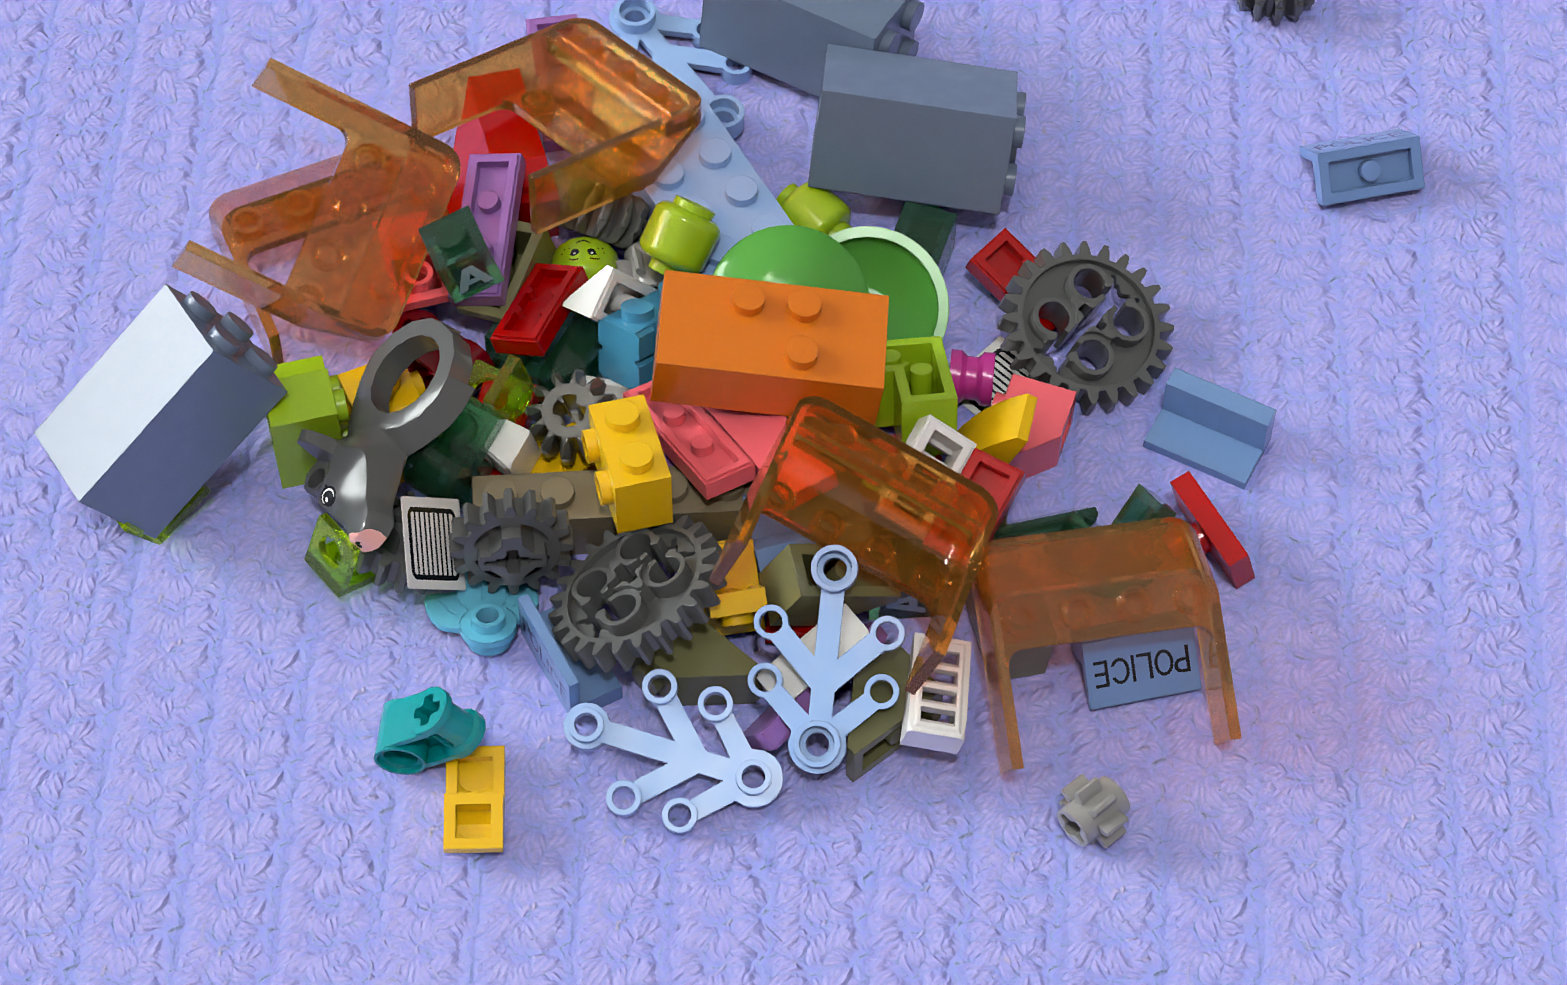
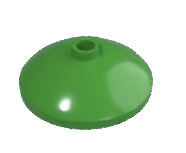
M796 225L768 227L744 237L727 251L712 274L723 277L869 293L861 268L846 248L832 237L820 231Z
M852 227L829 235L854 257L865 277L869 294L889 296L887 340L941 336L943 341L949 319V297L941 271L925 249L909 237L882 227Z

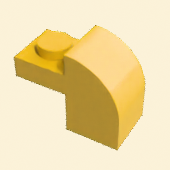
M742 537L717 541L724 552L722 557L728 564V569L721 573L727 581V586L715 591L721 600L719 605L703 609L709 619L707 623L723 636L756 631L753 623L754 616L758 609L767 605L765 587L759 584L753 539ZM764 616L761 619L762 630L766 629Z

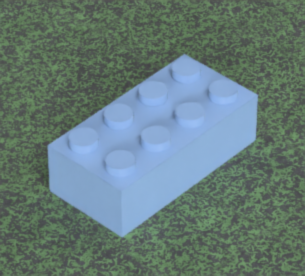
M700 91L606 132L608 172L620 190L644 199L650 207L646 217L647 221L658 202L662 200L673 202L676 194L716 213L712 221L719 227L720 237L704 270L699 274L712 275L717 264L727 251L744 237L768 227L794 225Z

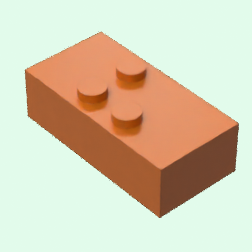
M665 270L658 311L650 401L875 426L884 391L889 296Z

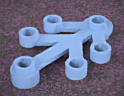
M618 0L609 15L610 29L619 38L614 62L607 68L605 73L607 92L617 98H626L636 91L637 73L633 66L641 44L652 56L643 97L635 104V119L644 116L643 113L654 112L666 106L664 98L669 78H671L686 97L700 91L720 121L726 122L722 124L732 138L735 139L739 136L744 128L745 113L741 101L731 95L715 96L692 69L721 73V77L726 83L742 85L751 78L752 68L700 47L701 18L697 20L660 14L652 0ZM663 35L691 38L692 45L695 48L671 45ZM732 65H740L744 68L741 70H732L729 67ZM617 78H626V79H628V80L625 81V82H617V81H614V80L617 79Z
M828 545L821 548L811 562L812 577L816 584L821 587L815 656L791 629L789 617L780 606L774 604L762 606L756 612L753 620L756 632L762 638L770 640L775 644L811 688L808 715L783 687L784 678L782 672L775 665L766 662L759 663L750 670L747 679L750 690L756 696L766 699L790 728L791 734L788 740V749L794 763L802 770L813 774H823L835 769L845 757L847 751L846 736L876 711L892 708L900 696V689L894 678L886 674H877L867 681L863 695L833 716L835 692L883 652H892L900 648L906 637L905 628L899 619L893 616H882L873 622L869 634L838 658L845 590L854 585L859 573L855 556L849 549L841 545ZM834 559L843 561L847 567L845 576L838 581L829 580L824 573L826 564ZM768 612H777L782 617V627L775 633H767L761 628V619ZM884 623H892L899 629L898 639L889 645L880 643L876 635L878 628ZM762 670H771L776 675L777 682L775 687L767 692L758 690L755 685L756 675ZM886 681L892 685L893 695L889 701L878 703L872 699L871 688L876 682ZM816 733L824 734L829 740V748L821 756H814L807 749L808 739Z
M665 669L650 671L643 679L642 690L645 698L651 704L657 706L674 741L609 720L607 713L600 706L593 703L578 704L571 708L565 716L563 724L565 736L570 744L580 751L592 752L604 745H608L666 763L633 782L619 780L609 787L606 793V802L610 810L617 816L630 817L639 811L644 802L698 774L722 781L691 800L678 797L671 799L665 804L662 811L664 825L670 832L683 835L691 832L695 828L697 821L734 802L748 808L766 806L775 800L782 789L783 772L779 762L773 755L764 750L751 749L733 714L732 697L722 687L711 686L706 688L698 698V709L706 721L715 724L730 758L705 750L677 696V681L673 674ZM659 677L665 678L671 683L669 694L662 698L654 697L649 692L651 682ZM712 695H720L727 701L725 711L719 715L709 714L705 710V702ZM586 715L593 716L598 723L596 731L589 736L580 735L576 731L578 719ZM756 767L764 772L765 780L760 787L749 788L743 783L742 777L747 769ZM627 788L635 793V802L630 808L619 809L614 805L613 798L619 789ZM685 806L691 811V819L688 824L677 827L670 823L669 813L674 807Z

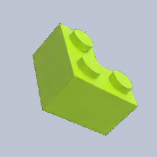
M941 336L887 340L884 391L875 426L843 423L842 430L868 431L876 427L894 426L900 453L918 419L931 414L957 431L958 398ZM928 443L924 449L925 452L933 457L944 454Z
M322 355L277 364L278 368L274 371L288 391L266 415L282 489L304 485L306 474L317 462L314 456L297 443L302 429L312 430L334 439H341L348 434L350 418L344 390L340 388L337 374L329 376L328 370L324 366Z

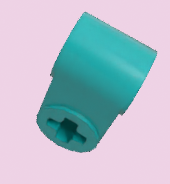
M438 686L430 687L423 692L405 698L389 700L382 709L374 761L380 768L388 772L410 775L447 761L463 759L479 746L486 730V721L482 714L472 708L462 709L454 704L450 694Z

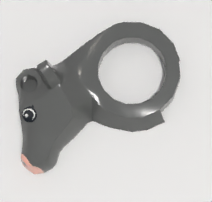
M433 318L410 322L394 332L374 352L359 382L346 437L334 439L312 430L302 429L297 443L317 459V462L306 474L304 489L318 501L321 507L344 526L350 542L362 552L378 549L388 538L394 526L393 504L400 484L404 463L408 456L429 444L449 428L462 413L475 391V388L468 385L473 369L470 346L461 338L460 331ZM439 350L440 360L437 371L428 388L412 404L400 411L390 413V397L393 387L401 374L414 360L427 352Z

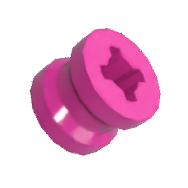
M952 349L950 372L958 404L965 399L975 400L979 406H991L996 353L984 352L979 357L967 356L963 350Z

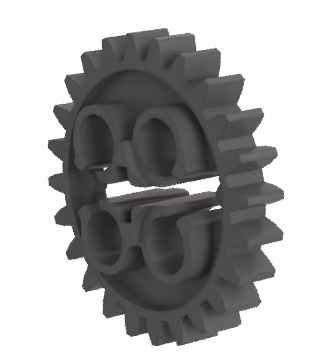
M1082 241L1073 255L1067 244L1062 242L1055 250L1053 256L1044 248L1034 259V263L1026 260L1017 272L1019 276L1014 275L1005 289L1009 294H1005L998 308L1007 314H1004L999 320L997 329L1011 334L1005 338L1000 348L1003 351L1017 352L1018 355L1009 366L1011 370L1026 368L1030 372L1027 378L1076 391V399L1080 400L1084 414H1089L1097 401L1100 402L1104 411L1109 413L1117 405L1118 399L1125 406H1129L1138 396L1137 392L1144 395L1154 384L1153 379H1157L1166 368L1162 360H1165L1171 353L1173 346L1164 340H1167L1174 331V325L1161 322L1160 320L1170 310V305L1163 303L1154 304L1153 298L1160 291V285L1144 287L1141 281L1145 277L1147 270L1141 268L1133 273L1126 270L1129 263V256L1127 254H1124L1115 263L1109 260L1110 252L1107 245L1102 247L1097 256H1093L1087 241ZM1114 284L1118 297L1124 298L1126 301L1119 310L1115 305L1109 309L1096 326L1090 327L1075 342L1057 372L1053 358L1044 356L1056 340L1057 332L1058 339L1053 345L1056 349L1069 339L1076 328L1082 327L1095 314ZM1077 285L1087 289L1089 293L1092 295V298H1087L1079 294L1075 286ZM1039 318L1052 322L1057 328V332L1046 329L1041 324ZM1114 323L1125 326L1131 333V336L1120 333L1114 326ZM1079 356L1090 359L1097 370L1084 366L1079 360Z
M687 514L677 521L673 516L672 523L624 532L616 536L611 531L606 530L603 532L604 543L597 547L593 544H586L584 546L589 555L585 560H571L570 567L574 573L571 576L557 579L556 582L563 592L550 596V601L555 610L548 614V618L555 626L552 629L553 634L574 662L580 659L586 669L589 670L598 663L604 673H608L617 661L624 671H629L637 657H642L644 662L650 665L654 658V651L661 648L665 653L672 654V641L680 637L690 641L693 638L689 630L692 623L706 624L709 621L703 609L720 604L721 600L715 591L727 586V581L721 573L728 569V564L722 557L724 552L712 533H709L701 521L694 524ZM662 562L669 574L675 572L676 574L668 579L658 563ZM607 603L618 621H613L606 609L600 610L601 607Z

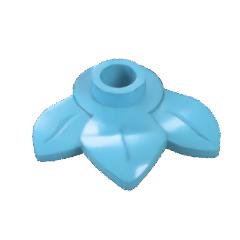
M465 572L466 590L430 594L425 597V610L430 621L442 631L461 634L462 639L467 643L470 650L484 656L500 654L510 647L517 633V625L520 624L519 597L529 594L537 610L539 607L537 590H534L527 584L519 585L517 594H511L508 585H500L494 593L488 592L487 581L485 580L473 586L468 584L467 572Z

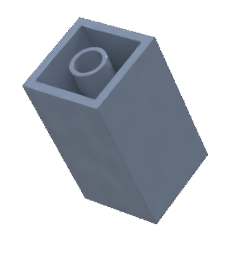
M703 0L699 46L819 97L828 44L916 57L919 42L914 40V34L922 18L925 5L919 0Z
M828 44L813 135L808 187L1000 214L1003 195L1013 196L1017 174V164H1015L1017 148H1022L1025 133L1026 116H1024L1026 93L1017 91L1018 72Z
M167 284L163 286L34 432L78 502L154 539L164 530L288 392L274 373L278 368L276 362L264 350L251 342L250 338L254 333L247 323L232 312H227L225 316L217 313L215 308L204 297L194 291H190L188 295H185Z

